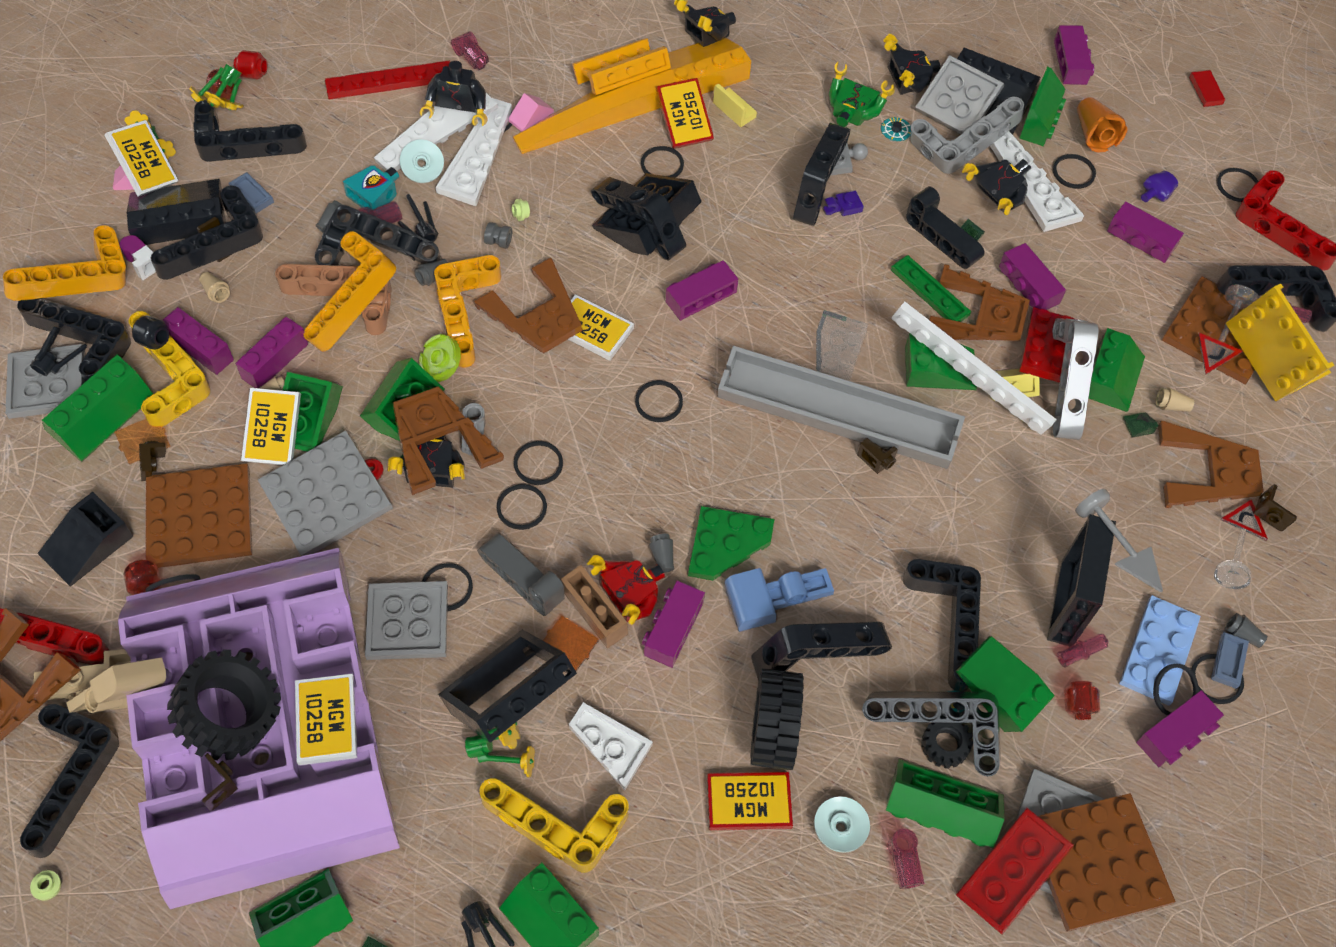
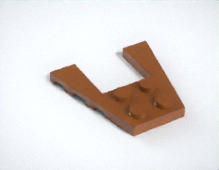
M551 257L533 267L532 272L554 298L520 318H516L494 290L474 301L475 307L478 310L482 309L488 314V317L494 321L498 320L505 325L506 329L519 334L524 341L543 354L583 331L580 320Z
M944 264L940 284L948 289L983 296L976 325L930 316L929 321L954 340L1020 341L1030 300L1005 289L1000 291L991 287V283L987 281L979 282L970 278V274L963 271L958 273L949 269V265Z
M440 387L393 402V410L412 495L436 486V481L417 445L459 430L480 469L503 461V453L501 451L498 452L491 445L492 442L485 434L482 435L474 427V423L468 417L465 418L459 411V407Z
M1160 421L1158 425L1160 446L1207 450L1211 486L1166 482L1164 485L1165 508H1172L1173 505L1180 504L1184 506L1195 505L1196 502L1208 501L1209 503L1218 502L1219 499L1226 498L1234 500L1261 496L1264 492L1259 451L1257 449L1166 421Z
M5 608L2 612L5 616L0 625V663L29 625L17 613L8 608ZM56 653L26 695L0 673V741L78 674L81 669L64 654Z

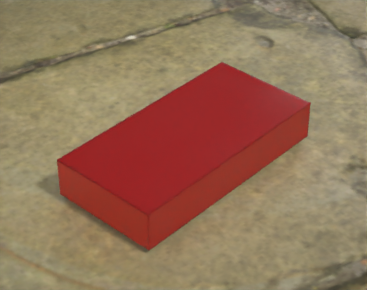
M1211 70L1191 72L1189 78L1203 107L1223 105L1225 98Z

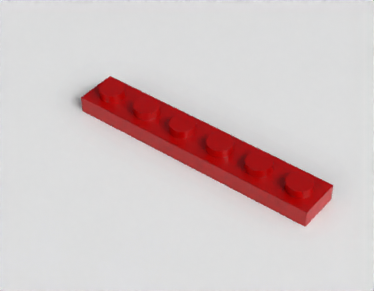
M450 60L325 78L328 99L428 85L437 73L442 72L443 67L449 66Z

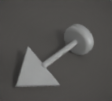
M1100 489L1084 499L1077 506L1075 512L1082 518H1087L1090 514L1094 515L1097 513L1130 554L1129 557L1116 562L1115 565L1162 592L1163 589L1152 547L1137 553L1102 510L1110 500L1109 492L1106 489Z

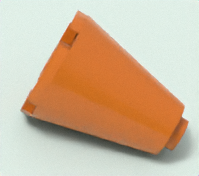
M1092 97L1085 98L1078 104L1077 113L1085 141L1092 151L1097 153L1109 151V147L1113 145L1116 147L1122 142L1128 131L1123 117Z

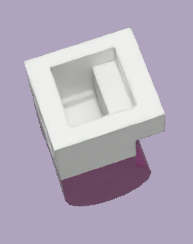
M129 235L122 238L119 246L125 259L132 262L137 275L144 280L154 274L155 269L150 258L153 252L136 236Z

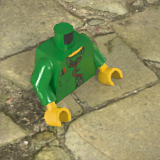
M837 62L834 67L836 77L833 78L829 90L830 105L834 108L833 115L837 117V124L846 127L848 123L860 126L864 121L879 116L887 102V96H891L895 92L894 85L889 90H885L888 85V81L885 80L881 84L883 92L880 96L881 92L847 78L841 80L842 76L847 73V65L845 64L843 71H838L839 62Z

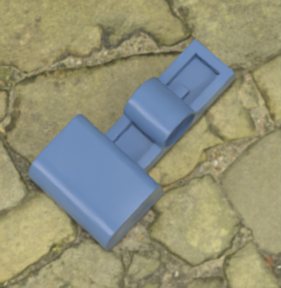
M760 568L732 575L725 580L726 593L739 632L775 623V610L834 594L826 568L805 574H800V572L796 571L782 575L778 581L767 584Z

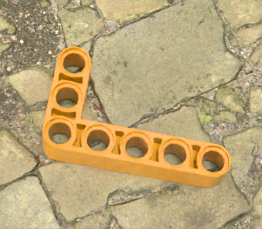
M101 225L94 229V252L97 261L7 270L3 274L5 296L10 300L20 301L122 289L126 284V265L115 230L107 225Z
M354 231L348 232L343 236L341 247L360 265L304 330V338L322 352L329 350L396 272V265L385 254Z

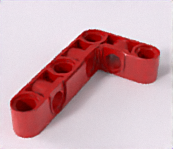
M1268 171L1243 199L1236 212L1237 219L1310 265L1316 266L1321 270L1330 269L1336 260V243L1325 236H1321L1287 213H1283L1270 205L1283 185L1285 177L1278 171Z
M0 608V625L5 616L2 614L4 610ZM15 612L29 624L16 641V644L24 645L27 649L55 656L56 653H61L68 658L74 659L77 663L81 662L88 665L104 664V651L110 650L100 636L68 625ZM98 647L96 651L90 653L93 648Z

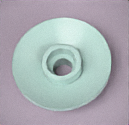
M414 140L408 143L400 154V167L405 176L414 182H431L443 170L444 158L442 152L434 143L428 140ZM423 160L426 165L420 167L417 162Z
M833 797L826 800L818 808L814 819V828L817 837L827 848L836 852L846 853L854 851L864 844L869 835L870 821L865 809L855 800L847 797ZM842 823L845 826V831H838L836 824Z

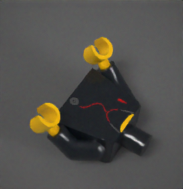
M675 0L674 5L685 15V31L703 47L727 38L730 34L729 25L736 23V17L733 12L725 14L714 6L696 10L692 6L687 5L688 0Z
M888 34L883 39V42L886 43L884 45L885 49L891 51L888 69L900 95L912 91L920 93L930 85L932 74L939 72V60L928 61L924 51H911L902 48L897 44V38L893 34Z
M451 61L449 66L443 67L442 72L437 73L428 83L425 96L427 101L420 110L421 116L424 113V109H429L431 112L430 119L435 112L432 106L433 102H435L437 107L474 113L477 110V114L472 118V124L474 126L478 124V117L482 119V126L487 123L488 118L484 114L486 109V91L475 78L472 70L462 69L461 62Z
M1004 159L1001 162L998 161L979 166L967 163L962 173H968L966 176L968 181H971L975 176L978 187L998 206L997 210L1001 209L1004 215H1009L1010 210L1024 203L1028 184L1023 175L1031 169V166L1024 159L1015 166Z
M445 435L417 445L436 481V486L453 488L454 477H461L462 480L465 479V464L459 451L453 449L452 442L445 440ZM403 454L400 457H390L388 459L387 471L397 470V474L401 475L404 469L406 481L409 483Z

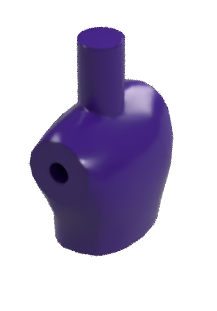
M1161 171L1149 176L1143 183L1147 192L1141 196L1142 201L1148 202L1155 197L1165 202L1178 187V180L1168 171Z

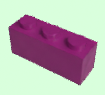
M1059 25L1054 38L1063 84L1087 85L1090 76L1094 74V64L1091 63V49H1088L1087 45L1088 36L1081 25Z
M1126 201L1114 215L1107 229V232L1163 263H1166L1184 235L1180 230Z
M1026 243L1004 252L999 267L1002 273L1014 284L1016 290L1020 291L1025 298L1030 300L1029 305L1031 307L1048 310L1061 303L1066 289Z
M722 260L716 264L709 265L698 273L689 275L688 278L680 282L672 283L666 288L665 302L681 321L737 293L739 279L726 262Z
M179 307L163 319L169 327V335L175 342L215 375H218L234 361L226 342Z
M288 317L283 318L235 363L241 379L252 387L259 389L276 376L308 345V341L304 338L303 327Z
M676 581L673 589L668 588L663 599L665 605L662 610L658 609L654 616L653 624L655 626L652 632L647 631L643 638L642 645L645 646V657L673 668L704 604L705 592L679 581Z
M1201 690L1148 730L1136 743L1158 768L1166 762L1171 766L1183 756L1180 753L1182 749L1186 747L1190 751L1202 741L1199 736L1203 733L1209 736L1220 727L1217 722L1224 714Z

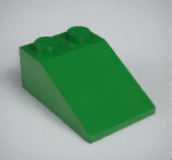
M909 333L905 345L906 387L977 390V386L961 372L956 371L952 365L943 358L938 357L934 351ZM962 345L975 356L974 349Z
M287 372L282 391L301 393L294 449L308 452L321 444L337 411L343 386Z
M989 636L956 670L972 692H989L995 695L999 704V726L1004 732H1023L1055 696L1037 673L992 636ZM987 702L981 703L988 712L992 711L993 707Z

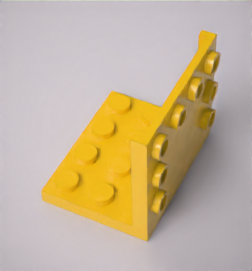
M1282 284L1274 286L1226 322L1227 327L1275 402L1331 373L1329 369L1335 366L1333 362H1327L1282 293L1281 289L1284 288Z

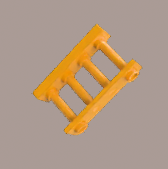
M648 38L572 64L577 84L590 81L592 92L595 95L671 68L667 48L662 46L650 51Z

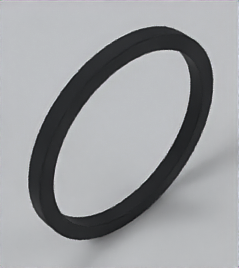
M657 146L643 154L641 168L645 174H651L645 168V158L655 151H668L679 158L681 163L679 170L668 177L676 178L683 171V157L677 150L671 147Z
M1067 154L1055 161L1053 174L1062 185L1073 189H1082L1093 183L1096 177V169L1087 158L1076 154ZM1064 159H1078L1090 167L1092 178L1084 184L1066 182L1057 173V164Z
M1241 168L1225 169L1217 178L1218 189L1227 198L1242 202L1244 198L1234 197L1223 189L1221 177L1228 172H1240L1249 176L1255 184L1259 182L1258 179L1249 171Z
M656 380L644 384L638 390L635 405L640 415L652 422H667L674 419L680 413L683 406V397L680 390L672 383ZM654 385L667 386L678 395L679 406L673 414L667 417H652L646 414L639 405L641 393Z
M534 441L525 444L517 451L514 458L516 474L521 480L532 485H544L552 482L560 475L563 468V458L560 451L554 445L544 441ZM545 446L557 454L559 467L547 479L532 480L525 477L518 469L520 455L530 447Z
M518 484L507 488L497 501V513L500 520L508 527L517 530L530 529L538 525L545 517L547 511V502L543 493L536 487L527 484ZM518 489H527L535 492L543 502L541 515L532 523L525 525L509 522L501 513V503L507 494Z
M444 563L437 565L425 574L422 582H426L432 573L442 568H454L461 571L468 579V592L460 602L448 606L447 611L463 606L470 598L473 590L470 574L457 564Z
M196 574L166 578L148 586L146 592L170 582L185 579L197 581L201 580V578Z
M1207 654L1200 657L1191 668L1193 673L1196 674V668L1200 662L1207 659H1215L1216 654ZM1243 674L1239 689L1233 697L1216 699L1205 692L1204 694L1215 704H1228L1235 701L1244 689Z
M1169 664L1158 673L1153 686L1154 700L1159 710L1165 715L1172 713L1164 708L1159 697V685L1166 672L1173 668L1183 669L1188 673L1192 681V697L1199 692L1195 674L1185 665Z

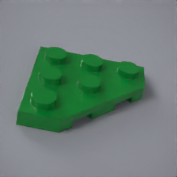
M701 506L688 576L713 581L731 567L734 568L749 559L752 554L760 549L764 550L771 544L775 519Z

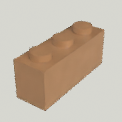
M582 565L560 579L564 586L566 597L607 649L628 635L627 621Z

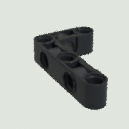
M206 100L197 102L194 107V141L199 156L203 161L212 162L298 154L307 147L304 132L300 125L287 124L274 127L220 131L215 107L211 106Z
M829 123L806 165L793 220L815 226L827 181L848 142L851 129Z
M607 177L591 189L593 198L601 206L644 221L659 254L665 260L669 261L686 248L685 239L666 198L661 194L612 177Z
M340 205L334 210L315 252V261L318 265L338 266L343 254H345L343 252L344 249L341 247V239L348 232L354 231L377 246L396 254L399 252L411 257L413 261L422 264L440 261L441 258L439 248L435 243L347 205ZM347 213L351 215L349 221H340V217L343 214ZM390 231L393 233V237L390 240L382 239V235L385 232ZM429 249L436 251L434 257L429 259L424 257L425 251ZM327 254L332 255V260L329 263H322L323 256Z
M1230 266L1216 284L1217 289L1222 294L1228 296H1262L1274 286L1282 284L1284 288L1281 291L1284 296H1299L1307 316L1316 330L1325 332L1336 322V297L1325 273L1316 266Z
M883 622L793 624L783 627L751 655V660L759 681L761 668L787 671L800 659L877 656L890 651L892 645Z

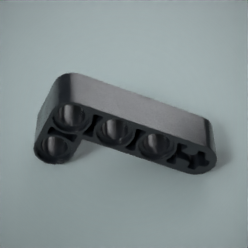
M928 186L911 198L906 219L912 228L963 269H968L984 256V248L977 240L938 210L940 202L939 193L935 188Z

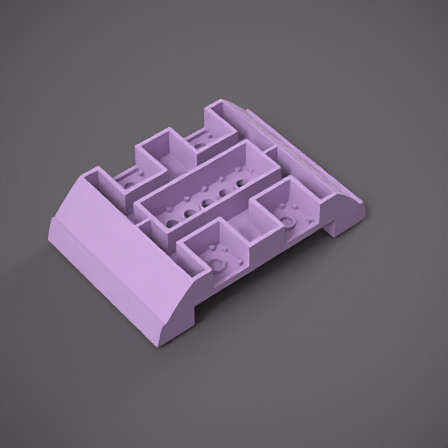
M339 548L126 597L127 602L124 604L118 618L122 647L130 656L131 663L162 657L166 669V680L161 687L126 696L132 748L142 759L147 800L138 803L141 832L159 885L160 894L169 909L400 848L390 796L384 782L349 600H351L343 556ZM223 649L231 650V656L233 657L239 651L243 653L251 652L253 657L260 661L257 665L260 670L267 667L271 671L267 677L268 680L276 679L279 685L274 693L281 692V701L277 705L281 707L280 713L275 718L276 722L259 744L254 749L251 748L246 755L241 757L238 753L233 760H226L225 754H223L218 761L215 760L218 764L223 760L233 771L234 774L230 778L238 787V790L213 811H209L202 802V799L220 785L224 779L206 759L205 755L207 753L211 755L210 752H206L203 757L195 754L198 749L197 747L191 745L189 749H186L182 745L186 739L183 735L178 738L175 737L172 731L177 724H169L167 717L172 710H167V704L172 697L170 694L173 688L196 658L201 655L205 658L208 652L215 650L219 657ZM353 674L357 758L298 765L295 680ZM209 688L198 693L200 711L214 724L225 728H236L245 724V708L240 699L233 693L220 688ZM258 754H269V759L265 764L256 765L254 763ZM222 791V792L219 793L217 796H215V798H214L213 800H215V799H217L219 796H221V794H222L224 791Z

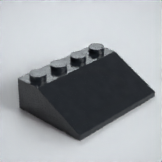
M964 47L957 58L958 60L1004 83L1003 89L985 116L1010 97L1022 99L1024 102V115L1035 95L1041 77ZM1017 124L1015 127L1009 130V132L1012 135L1014 134L1019 124Z
M646 173L634 184L664 196L672 209L678 226L702 202L693 180ZM609 208L592 225L593 229L632 253L648 256L656 248L644 221L620 213L617 210Z
M220 179L164 187L139 197L136 192L130 193L126 212L130 235L138 237L145 245L186 239L199 234L197 227L214 217L218 218L220 225L226 223L224 205L220 195L222 190Z

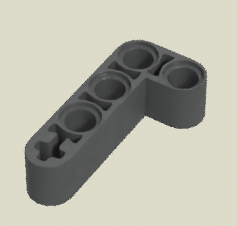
M496 533L477 550L485 563L542 616L549 614L565 599L564 586L561 580L551 571L543 574L501 534Z

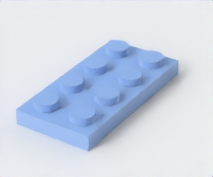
M1151 595L1119 684L1154 699L1153 686L1158 673L1169 664L1185 665L1201 616ZM1173 668L1166 672L1161 679L1159 685L1161 703L1168 706L1173 703L1183 669Z

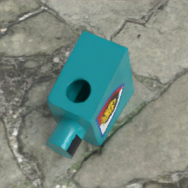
M369 166L343 181L346 196L366 212L377 217L396 197L397 192L394 181L399 178V174L393 167H390L383 173L376 166Z

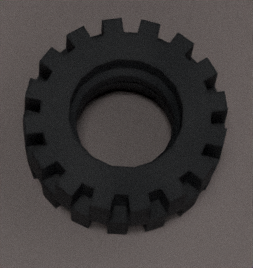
M931 722L922 736L921 747H924L923 753L929 756L928 760L930 762H936L935 766L940 767L944 765V768L947 769L950 766H953V768L957 767L965 761L973 746V741H971L973 738L972 732L968 733L969 727L967 724L963 726L962 723ZM940 733L952 735L957 741V749L954 751L942 749L936 741L937 735Z

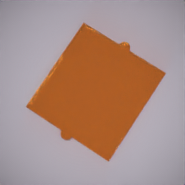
M147 419L114 432L120 444L119 450L124 452L129 465L139 461V444H144L148 441H158L159 443H165L166 448L171 447L164 434L166 432L165 428L152 426L148 423Z
M561 616L553 628L547 630V635L543 641L565 652L575 671H577L582 663L589 659V654L597 645L599 639L564 616Z

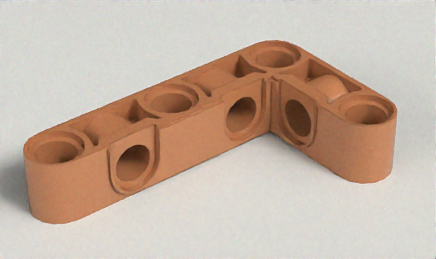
M283 264L276 269L275 276L279 288L284 294L333 296L358 266ZM390 280L362 311L366 331L371 335H380L386 330L392 292Z

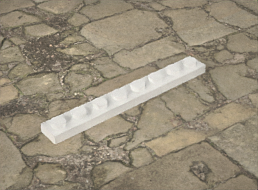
M905 301L891 319L901 328L907 330L919 342L929 347L938 357L947 361L956 371L961 372L975 386L988 393L993 400L1006 407L1032 430L1041 435L1056 421V418Z

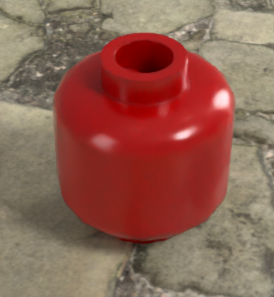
M242 50L234 59V68L242 73L240 75L242 78L260 79L267 72V60L260 52Z

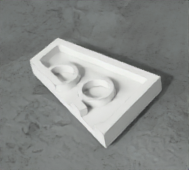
M584 702L569 723L570 730L617 783L626 790L651 749L653 742Z

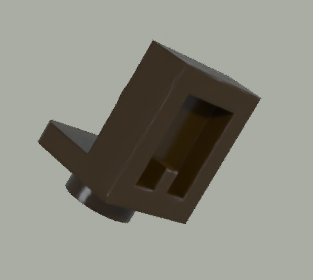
M866 438L860 443L857 456L878 474L883 469L888 470L895 464L898 449L893 446L884 453L878 444Z
M148 441L144 444H139L141 481H146V477H151L152 472L157 471L156 458L165 457V443Z

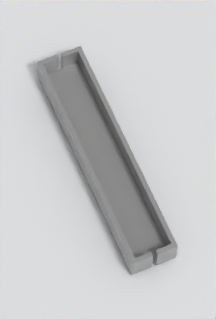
M736 346L732 347L726 369L718 387V398L859 442L868 438L873 443L878 444L881 449L890 450L895 446L898 449L897 454L948 469L952 461L965 416Z

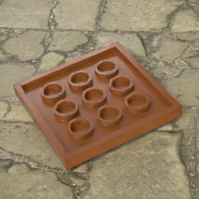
M1201 276L1162 341L1204 363L1199 333L1242 350L1227 327L1226 322L1253 302L1242 296L1224 295L1217 289V283ZM1204 339L1207 356H1218L1222 348L1226 349L1221 359L1215 360L1208 357L1209 366L1235 352ZM1243 351L1215 368L1245 385L1255 371Z
M247 463L146 477V566L148 569L253 555L250 469Z
M1131 793L1038 816L1074 845L1047 879L1066 932L1169 906L1176 902Z

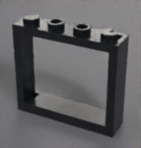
M1089 515L1061 561L1047 637L1048 641L1073 647L1103 604L1114 534L1099 516Z
M522 629L438 695L452 716L491 743L575 676L577 672L565 652ZM528 647L529 650L524 653L523 649ZM534 655L546 661L481 714L469 707ZM494 727H496L497 730H495L492 734L488 733L487 729L491 730Z

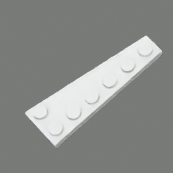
M486 93V109L484 114L489 115L498 109V103ZM434 106L435 112L430 119L431 112L429 110L374 157L375 162L385 171L390 167L398 171L401 169L400 154L408 143L421 139L428 140L435 145L439 142L443 143L448 140L450 135L466 129V126L472 122L473 116L477 114V110L474 113Z
M492 98L498 103V109L487 115L488 121L484 126H482V119H480L478 124L473 127L437 184L436 193L473 206L477 205L508 118L512 112V104Z
M1009 131L990 145L1000 162L1006 159L1015 166L1024 159L1031 166V169L1023 175L1028 184V191L1024 201L1043 232L1082 221L1083 213L1069 197L1065 198L1059 192L1060 187L1055 182H1050L1043 168L1040 169L1033 163L1034 158L1024 150L1023 146Z

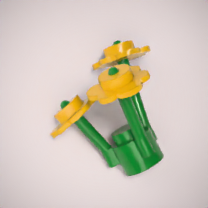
M226 64L224 68L220 67L217 74L200 91L191 86L189 88L193 92L191 96L194 101L206 100L211 106L219 108V106L229 110H237V107L243 108L244 105L235 102L238 87L242 82L239 78L242 73ZM220 78L222 84L220 85L216 94L214 95L207 92L208 89ZM234 83L230 100L220 97L227 85L232 87Z

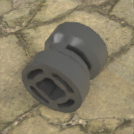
M489 222L484 234V243L489 245L496 243L499 247L508 249L513 234L512 227L506 225L499 227L497 223Z

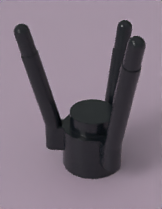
M407 194L406 197L419 221L415 227V233L424 239L434 242L439 233L435 228L427 201H424L423 205L428 223L423 220L411 195ZM398 221V225L403 229L413 232L403 222Z
M53 326L41 350L35 356L30 366L43 376H48L50 372L56 374L62 366L85 350L87 345L83 344L56 364L57 358L48 352L60 332L59 327Z
M482 901L474 902L462 910L465 921L461 925L466 934L468 947H475L472 929L474 933L481 931L489 947H496L487 929L490 923L510 947L515 945L509 934L496 920L491 909H486Z

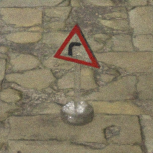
M1231 285L1227 288L1225 298L1234 306L1227 322L1237 315L1239 308L1245 309L1259 298L1255 291L1242 285ZM1225 325L1219 340L1198 333L1205 375L1243 352V350L1224 343L1229 332L1227 325Z
M1252 499L1220 519L1240 529L1233 560L1222 561L1216 566L1214 571L1215 580L1220 585L1229 589L1245 588L1252 579L1251 570L1245 564L1239 562L1246 532L1263 540H1268L1260 518L1253 514L1255 506Z

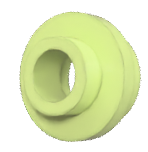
M516 199L514 204H512V214L518 221H524L530 215L529 204L526 200Z
M50 870L38 873L31 882V894L36 899L42 901L52 899L60 891L61 878L57 873ZM49 880L48 887L41 889L42 883Z

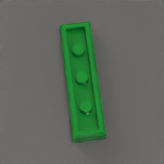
M906 255L892 265L891 271L944 319L962 322L970 316L971 310L909 255Z

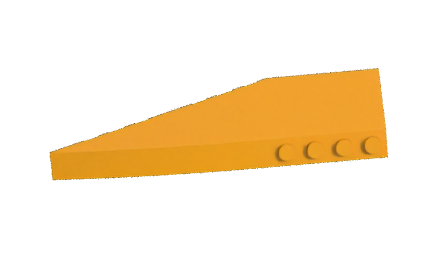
M728 38L705 47L700 43H696L668 52L670 69L598 95L590 92L513 136V140L521 154L660 109L661 106L656 87L660 85L698 78L701 93L705 94L714 91V87L717 84L727 87L748 80L750 78L751 59L740 45Z

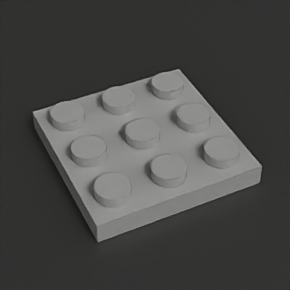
M949 55L915 108L916 111L959 134H963L968 127L986 115L1003 89L1004 83Z
M82 344L50 348L48 352L57 358L55 361L57 364L82 346ZM40 350L9 353L7 360L5 412L7 417L12 419L48 414L85 383L79 372V365L85 357V350L62 366L56 374L50 372L48 376L37 373L30 366Z
M447 581L369 584L365 647L366 660L446 657Z

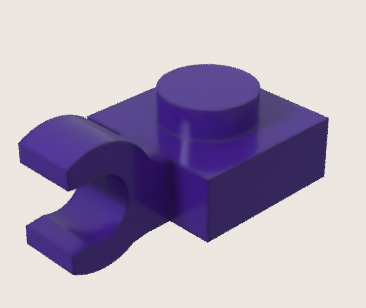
M855 190L836 194L835 198H826L827 206H824L823 210L826 215L840 212L842 216L863 212L864 205Z

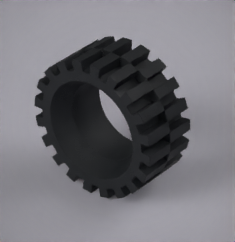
M223 649L218 657L215 650L208 652L205 658L201 655L195 659L192 665L188 666L170 694L172 697L167 704V710H172L167 717L169 724H177L172 732L176 738L181 735L186 738L182 743L186 749L194 745L198 748L195 754L203 757L206 752H210L214 760L218 761L223 754H225L226 760H233L238 753L242 757L251 748L254 749L276 722L275 718L280 713L281 707L277 705L281 701V692L274 693L275 689L279 686L276 679L268 680L267 677L271 671L267 667L260 670L257 667L260 661L255 657L249 662L245 660L247 653L239 651L233 657L231 656V650ZM209 688H220L233 693L240 699L245 708V724L236 728H225L214 724L200 711L198 693Z
M761 668L753 718L751 765L793 770L801 729L804 689L803 673Z

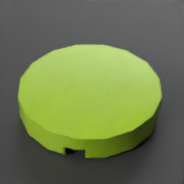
M438 334L432 336L423 346L425 350L423 353H420L419 365L437 382H442L449 379L455 373L459 366L461 354L460 347L455 339Z

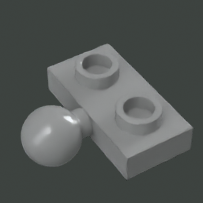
M857 143L852 149H849L848 144H846L831 175L852 173L850 157L859 161L865 159L868 155L866 145Z

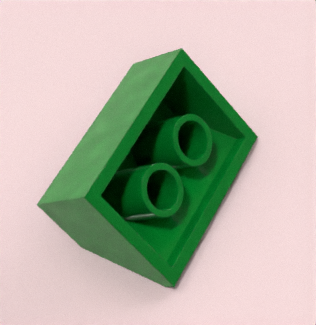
M1047 66L1019 138L1043 147L1046 139L1051 140L1055 130L1052 124L1057 125L1061 115L1057 111H1062L1066 99L1063 98L1066 89L1051 67Z
M1109 328L1106 329L1095 355L1088 399L1125 412L1129 411L1145 359L1144 354L1130 335Z
M413 358L397 361L360 417L377 432L400 441L393 402L436 387H440L442 391L445 388Z
M542 862L517 884L499 908L531 947H587L599 936V927Z
M329 868L249 912L255 937L260 947H313L321 939L333 932L343 930L349 923L353 922L350 911Z

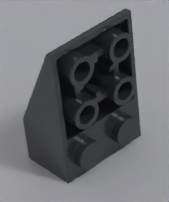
M91 492L69 510L37 554L71 587L129 541L133 535L125 522L94 492Z

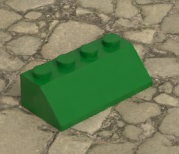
M116 355L44 417L42 424L47 433L79 461L83 462L139 412L143 401L152 396L153 393L139 374L120 356Z
M898 759L887 798L886 811L897 818H908L917 821L923 827H934L943 830L949 836H960L969 839L978 846L994 848L1005 819L1004 794Z

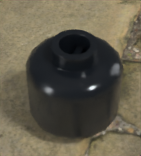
M148 315L141 316L133 324L132 337L141 346L153 350L160 349L169 340V327L163 320Z

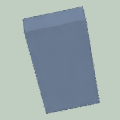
M247 172L229 183V186H236L241 190L256 214L274 203L273 197Z
M1226 632L1220 635L1211 680L1235 689L1240 686L1249 644L1248 640Z

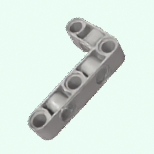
M1019 97L1006 99L987 116L980 118L968 127L963 134L951 141L946 140L940 135L937 129L928 121L917 119L911 124L910 141L941 172L946 174L953 173L1019 124L1022 120L1024 102Z
M1057 318L1053 325V338L1066 343L1054 417L1056 421L1053 423V435L1055 438L1080 440L1085 423L1098 339V325L1085 320ZM1081 351L1083 358L1079 363H1076L1075 356ZM1075 399V407L1072 410H1069V401Z

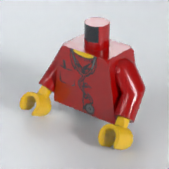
M593 555L587 562V565L594 566L591 574L595 576L599 572L602 573L600 574V586L623 618L630 625H633L636 620L649 617L658 601V586L656 582L665 577L662 568L656 564L646 570L639 560L632 562L607 561L599 555Z

